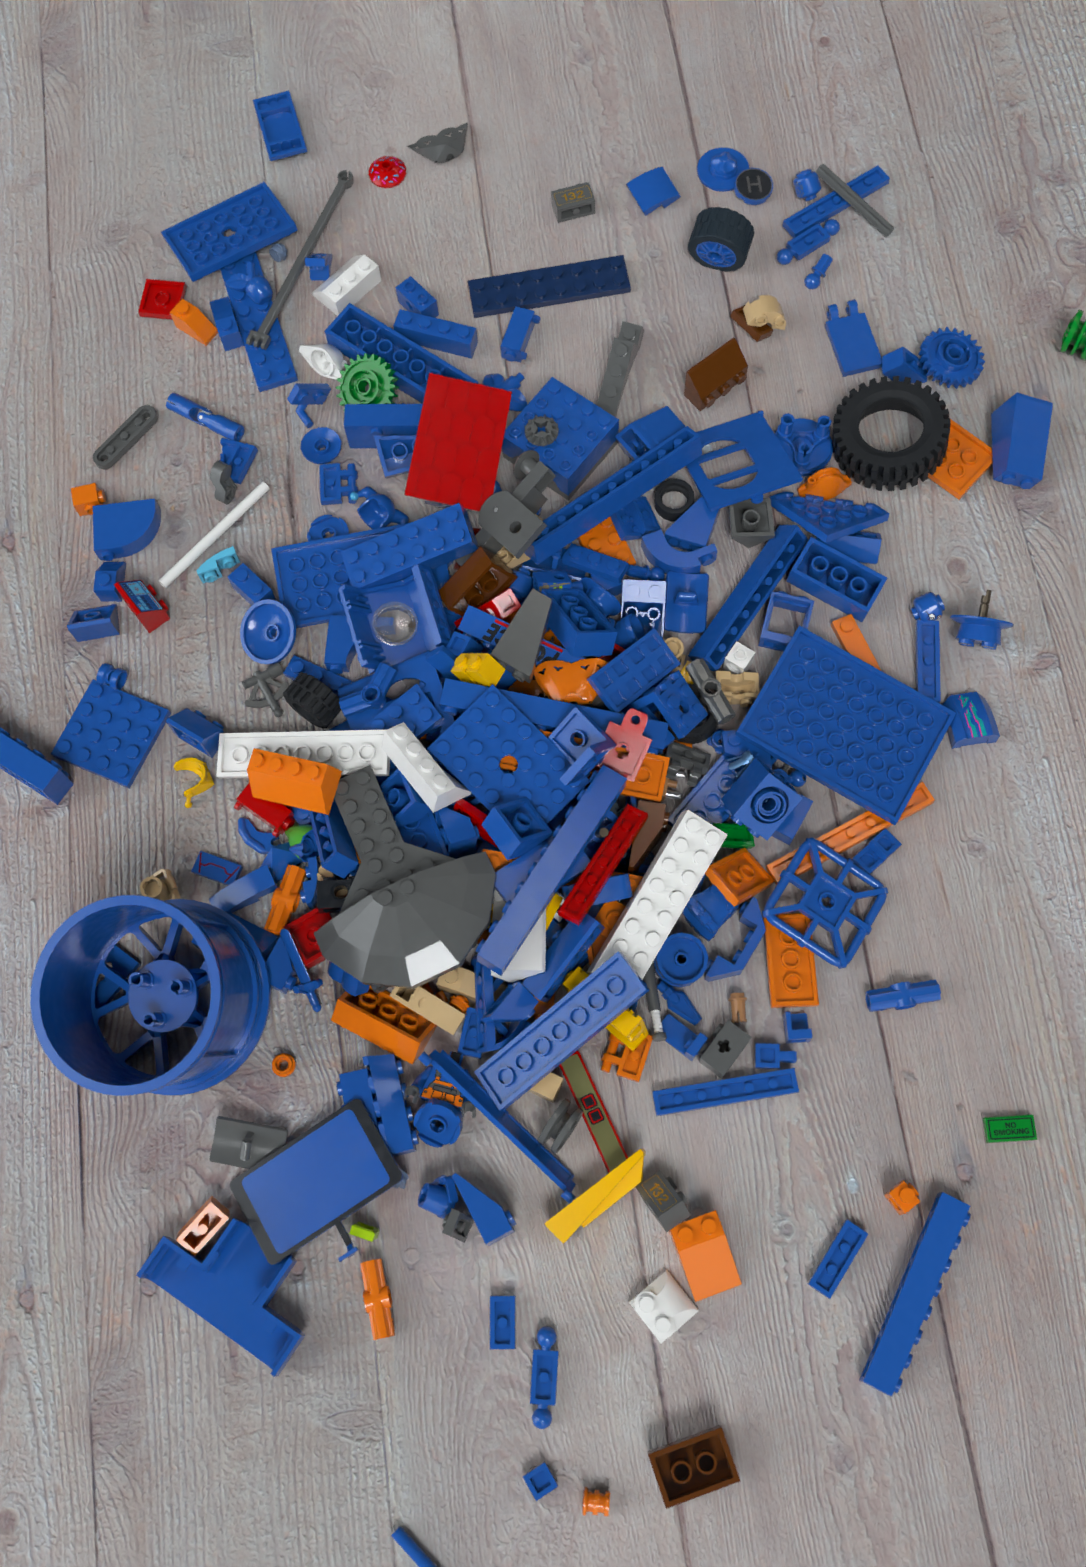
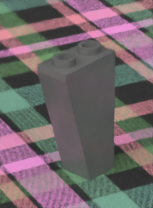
M535 589L531 590L491 653V656L502 667L512 673L516 680L531 683L552 609V599Z

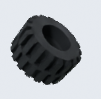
M300 672L283 692L287 703L299 715L320 728H327L341 711L338 696L320 680L306 673Z

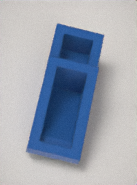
M265 865L229 884L209 898L211 905L227 913H233L260 901L259 898L274 892L278 886L268 865Z

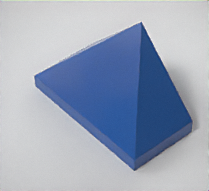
M289 842L272 847L260 866L261 868L268 865L276 883L283 879L288 865L299 866L303 862L288 850L290 848Z

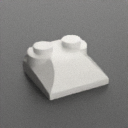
M667 1270L629 1302L660 1344L672 1336L674 1332L699 1311Z

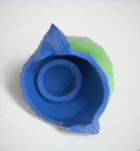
M296 825L288 828L287 831L285 830L290 845L288 850L303 862H308L307 858L319 856L312 825Z

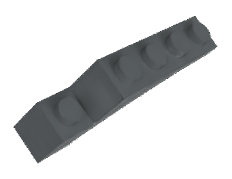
M623 321L619 337L613 340L597 406L614 417L617 415L623 391L636 355L640 350L645 331L640 325Z

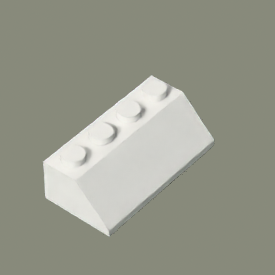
M494 889L493 922L496 919L500 921L504 915L502 910L506 904L496 889ZM546 909L503 975L500 976L491 970V976L512 983L545 972Z

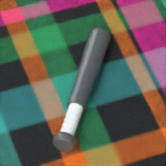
M652 962L642 980L650 990L646 993V999L654 1028L652 1039L654 1042L666 1040L667 1036L662 1029L661 1008L654 963Z

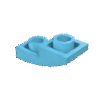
M234 546L215 554L196 570L202 583L216 581L218 578L223 577L221 569L232 568L240 563Z

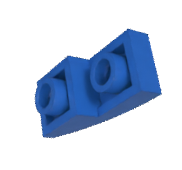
M316 856L307 858L309 866H305L308 881L302 882L304 889L300 890L302 902L306 903L310 909H314L317 904V873L320 862Z

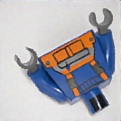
M450 1051L449 1056L461 1066L464 1055ZM433 1065L428 1066L417 1076L412 1085L405 1088L403 1098L406 1099L408 1095L414 1096L412 1101L414 1104L417 1102L418 1096L423 1101L437 1098L452 1104L456 1109L462 1111V1117H464L467 1111L472 1112V1118L476 1117V1107Z

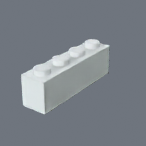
M404 722L384 731L381 748L433 813L471 795V792L436 763Z

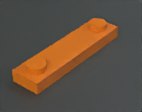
M852 614L832 621L831 627L843 650L881 671Z

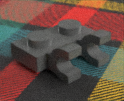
M673 741L665 749L664 756L670 757L666 777L675 780L677 770L679 771L680 767L691 770L687 785L696 787L698 778L702 774H706L709 769L711 754Z

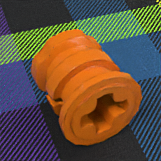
M585 1487L583 1515L585 1516L587 1512H593V1515L603 1513L604 1516L608 1517L610 1491L600 1493V1490L589 1492L588 1487Z

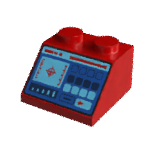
M142 580L123 581L114 584L125 603L148 633H151L170 619L166 613L169 608L162 599L158 601L155 598L157 593L150 584L146 586Z

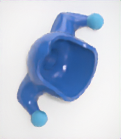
M367 486L358 492L350 494V498L353 501H357L361 497L366 498L357 511L360 518L372 530L387 527L390 523H397L398 525L409 523V517L395 509L393 501L388 496L378 494L371 487Z

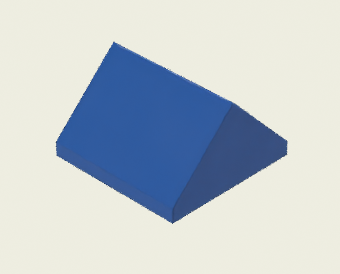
M113 604L74 611L67 624L69 632L77 642L120 635L117 605Z

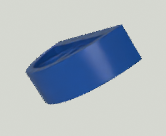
M476 957L474 958L477 1048L478 1053H485L501 1049L521 1033L526 1020L511 1022L508 1029L501 1022L484 1023L481 1020L495 1003L494 992L505 980L496 978L493 981L491 970L479 963ZM522 979L512 983L505 981L508 986L517 982L523 983ZM495 1029L502 1035L497 1041L495 1039Z

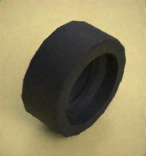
M668 479L662 482L656 489L654 497L655 510L663 519L676 521L694 504V491L691 485L684 480ZM672 491L680 492L686 496L687 502L681 508L672 509L662 503L663 495Z

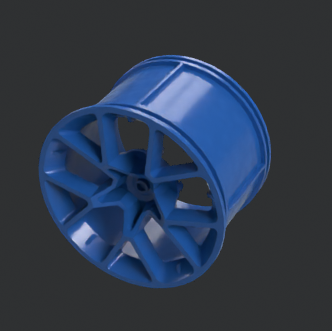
M138 895L108 897L91 903L75 912L59 926L46 943L33 974L30 997L31 1016L37 1038L50 1061L67 1078L86 1089L114 1096H130L149 1092L160 1095L191 1094L206 1090L228 1078L242 1066L254 1051L262 1036L269 1014V973L263 954L250 932L237 919L218 907L187 899L163 901ZM171 917L172 922L162 950L140 925L155 919ZM183 926L190 932L203 952L205 960L201 968L188 969L175 961L174 956ZM132 933L153 955L155 960L142 967L138 972L132 973L128 980L105 963V959L124 935ZM103 974L124 989L126 995L96 1009V983L98 975ZM208 983H211V1000L207 1016L197 1005L198 991ZM129 1004L130 1011L135 1020L146 1028L148 1032L123 1052L115 1053L109 1047L106 1038L103 1037L98 1020ZM182 1026L194 1028L198 1038L196 1044L180 1063L169 1070L167 1033ZM154 1041L155 1075L141 1072L126 1064L129 1059Z

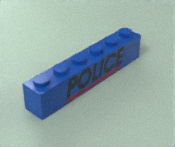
M468 605L458 629L463 631V635L469 636L474 640L478 638L483 641V646L494 650L510 623ZM543 639L536 665L538 666L544 661L551 660L574 663L586 658L572 657L566 649ZM587 665L586 667L581 666V668H584L585 670H587V668L589 667V665ZM554 666V668H555L557 671H559L560 669L563 668V667L557 668V667Z

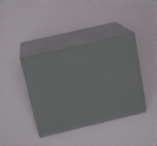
M750 498L728 506L733 540L747 548H751L775 537L770 498H763V502L759 504L752 503Z

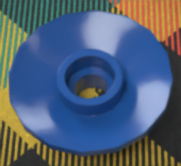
M318 427L304 435L301 441V451L309 462L325 464L331 462L339 455L342 442L334 430L327 427Z

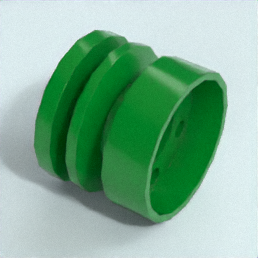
M1079 309L1070 320L1062 337L1060 352L1065 353L1068 345H1072L1073 348L1070 355L1073 356L1077 349L1080 348L1082 349L1080 359L1086 361V319L1085 321L1080 320L1084 311Z

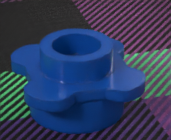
M718 729L712 737L707 739V744L712 746L716 754L719 755L723 754L722 743H718L721 740L723 729Z

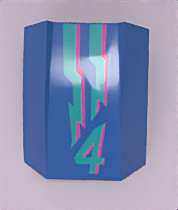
M978 692L950 695L942 704L956 712L947 730L952 749L981 743H995L1000 737L991 708L986 699Z

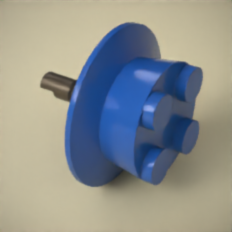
M987 590L986 595L981 596L978 616H950V619L960 624L956 640H959L958 643L961 646L974 647L975 643L981 644L984 649L996 650L997 646H1001V630L1014 626L1013 623L987 618L992 590Z

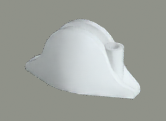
M329 344L300 345L299 352L318 374L336 380L337 378H342L339 371L345 368L344 364H347V362L343 360V354L338 348Z

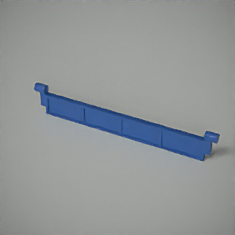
M435 1049L430 1055L424 1051L418 1059L426 1067L432 1064L563 1190L560 1196L567 1203L570 1204L576 1198L571 1193L576 1186L572 1181L574 1175L506 1109L499 1111L487 1091L444 1050L439 1053Z

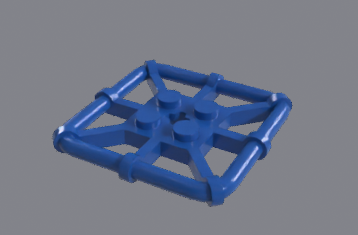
M813 837L806 838V841L801 844L786 870L781 872V878L768 898L764 911H762L763 918H766L773 926L797 941V945L801 948L806 947L839 969L846 968L865 936L870 934L871 926L883 907L889 892L887 887H884L879 880L855 865L852 859H846ZM808 851L815 873L810 884L794 875ZM818 851L842 866L836 879L823 872ZM848 872L873 887L874 890L854 893L842 883ZM788 883H792L804 892L798 904L774 908ZM877 896L864 921L849 912L856 900ZM829 897L831 907L823 906L822 898ZM799 911L811 919V922L804 934H802L776 915ZM844 920L858 929L845 953L839 934V928ZM817 925L830 932L836 956L810 939Z

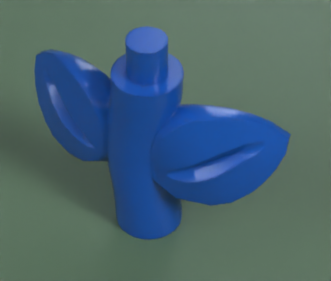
M498 373L487 374L484 377L483 385L512 392L509 410L521 412L527 406L525 396L521 391L517 390L521 387L520 383L525 379L521 373H518L515 377L511 375L506 380Z

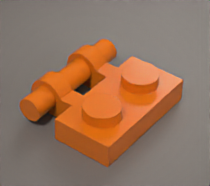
M610 1033L608 1037L610 1042L606 1053L602 1055L601 1061L603 1063L600 1070L609 1073L611 1066L616 1065L619 1066L616 1076L639 1083L653 1040L652 1036L648 1035L632 1051ZM619 1044L625 1046L622 1058L615 1056Z

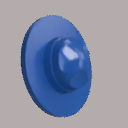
M725 147L709 150L700 158L697 165V175L700 181L709 189L720 192L734 190V182L737 175L744 169L749 168V164L744 155L734 149Z

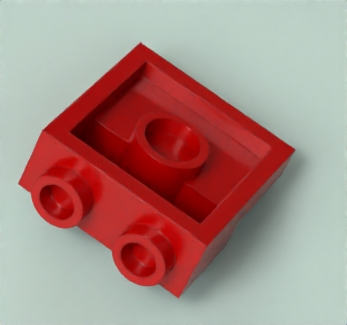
M317 908L283 927L291 934L307 970L326 960L322 956L314 932L329 922L332 917L329 913H319Z

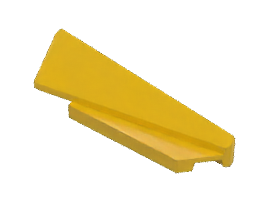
M639 1149L545 1222V1226L562 1243H565L581 1225L585 1228L642 1182L646 1151Z

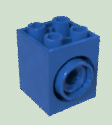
M755 757L722 797L721 801L726 806L724 810L731 815L730 818L740 826L744 824L748 827L747 830L756 838L761 836L768 840L803 797L787 780Z

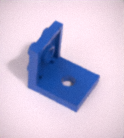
M679 670L659 680L621 710L623 714H626L631 708L638 710L654 702L678 739L685 737L708 715Z
M575 706L548 737L572 765L560 778L565 786L588 777L591 774V770L605 759L604 756L617 746L580 706ZM576 732L580 733L583 737L581 745L577 744L574 740Z

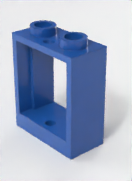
M772 591L758 646L784 652L793 636L768 631L773 607L805 613L802 627L808 630L814 600H810L805 596L796 597L788 595L783 591Z

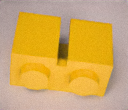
M461 653L456 658L451 672L462 682L487 687L493 684L496 687L506 669L489 653Z

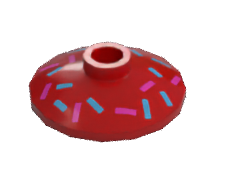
M380 157L371 163L369 167V178L377 187L393 188L403 182L406 177V166L397 157Z

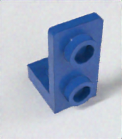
M667 1014L662 1021V1029L667 1036V1039L664 1041L690 1061H693L708 1038L701 1032L699 1035H696L670 1014Z

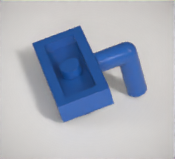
M296 383L287 399L291 405H298L296 413L307 428H311L314 423L305 412L306 407L310 404H323L331 388L327 383Z

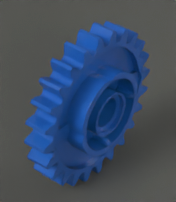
M948 327L944 331L938 328L937 332L932 331L929 336L927 335L920 346L921 350L918 355L921 358L919 362L924 363L921 369L928 370L926 376L932 375V381L939 380L940 386L946 383L947 388L951 384L954 385L955 389L959 385L965 388L967 384L971 385L974 380H977L984 369L983 364L985 360L982 358L985 354L979 352L982 346H976L977 340H970L971 334L965 336L964 330L958 333L956 328L953 331H950Z

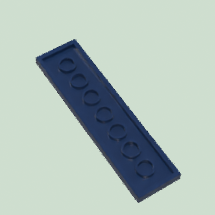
M624 255L467 280L474 318L513 312L515 306L533 309L631 292Z

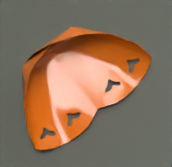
M599 658L581 659L574 663L561 660L544 661L535 668L534 676L541 690L549 699L567 703L574 701L578 703L576 705L583 706L590 704L598 696L587 679L599 670L597 665L603 667L608 662ZM587 665H590V666L587 668V670H585L584 668H581V666H585V667H586ZM554 666L557 667V668H559V667H563V668L560 669L559 671H557V670L554 668ZM544 668H546L543 675L538 673L540 671H543Z

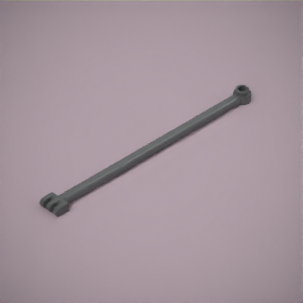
M342 170L338 173V183L261 326L258 331H250L246 344L252 345L253 343V346L257 348L261 344V349L264 350L269 346L271 339L268 333L305 266V258L311 255L345 189L350 188L354 183L352 172H348L349 176L347 175V170Z

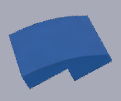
M663 167L645 172L627 183L628 188L645 216L661 205L666 208L681 197Z
M645 496L638 497L610 516L621 541L641 539V536L661 530Z

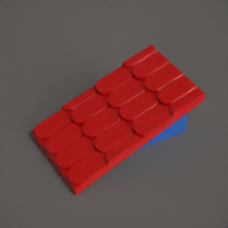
M429 373L404 495L423 499L425 504L448 508L460 503L466 511L480 512L483 503L494 492L512 392Z

